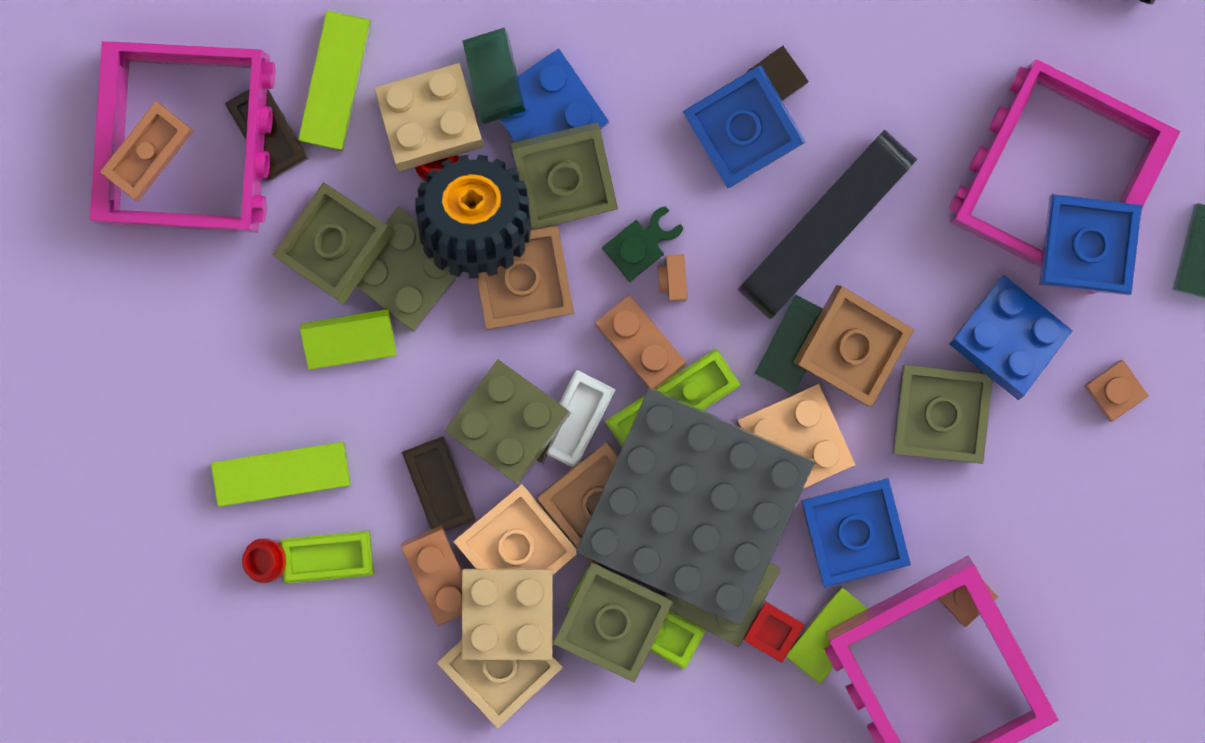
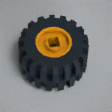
M468 155L458 156L459 161L455 163L448 159L441 163L440 171L432 169L426 175L427 183L421 182L418 188L419 198H415L420 243L423 244L424 253L428 259L434 257V265L439 269L443 270L448 266L450 268V275L460 277L462 272L468 273L469 279L479 278V273L487 272L488 277L498 274L497 268L500 266L507 270L514 264L513 256L521 258L525 252V243H529L531 235L529 197L527 196V188L524 181H519V174L513 168L506 170L505 162L496 159L493 163L488 162V156L478 155L477 159L469 160Z

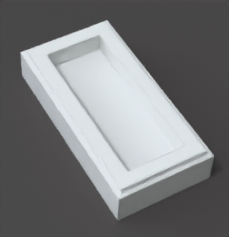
M576 370L559 402L571 414L560 428L547 455L572 468L580 462L616 389Z

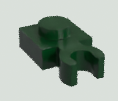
M666 206L657 209L653 213L650 225L646 229L635 220L602 247V250L629 283L664 256V253L657 245L660 241H672L682 233L683 227L681 224L669 232L663 231L660 228V218L669 212Z

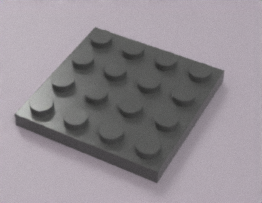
M649 387L576 553L741 626L814 466L815 460Z

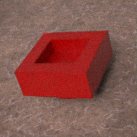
M765 601L743 640L783 663L805 624Z

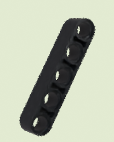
M884 129L737 290L771 320L918 159Z

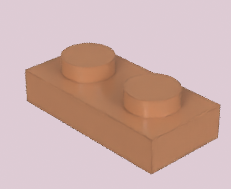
M155 101L100 173L131 198L140 201L194 130L161 103Z
M630 295L595 322L596 328L648 389L651 387L657 390L686 366L684 358Z
M442 525L402 542L401 549L437 626L462 616V568Z

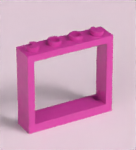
M102 41L90 220L100 224L258 233L259 223L265 222L267 213V200L265 196H261L262 178L268 177L270 168L269 152L264 151L265 133H271L273 123L272 108L266 105L267 89L274 88L276 78L275 63L270 62V56L261 49ZM129 62L251 68L241 217L120 210L121 189L100 173V171L124 142Z
M1035 59L1029 64L1027 69L1020 66L1009 86V90L1015 92L1008 108L1003 106L998 108L989 126V130L995 132L988 148L982 145L978 148L969 166V169L975 173L967 188L962 185L959 186L949 209L955 212L950 223L1041 268L1042 250L971 215L1036 84L1150 140L1119 200L1122 203L1142 205L1143 208L1181 131ZM1087 291V292H1089V293H1091V294L1098 293V292H1094V291Z
M969 555L826 631L831 645L825 647L824 650L836 672L844 668L852 683L845 686L856 709L860 710L866 707L873 722L866 726L875 743H901L849 646L962 585L965 586L1031 708V711L971 743H1017L1059 721Z

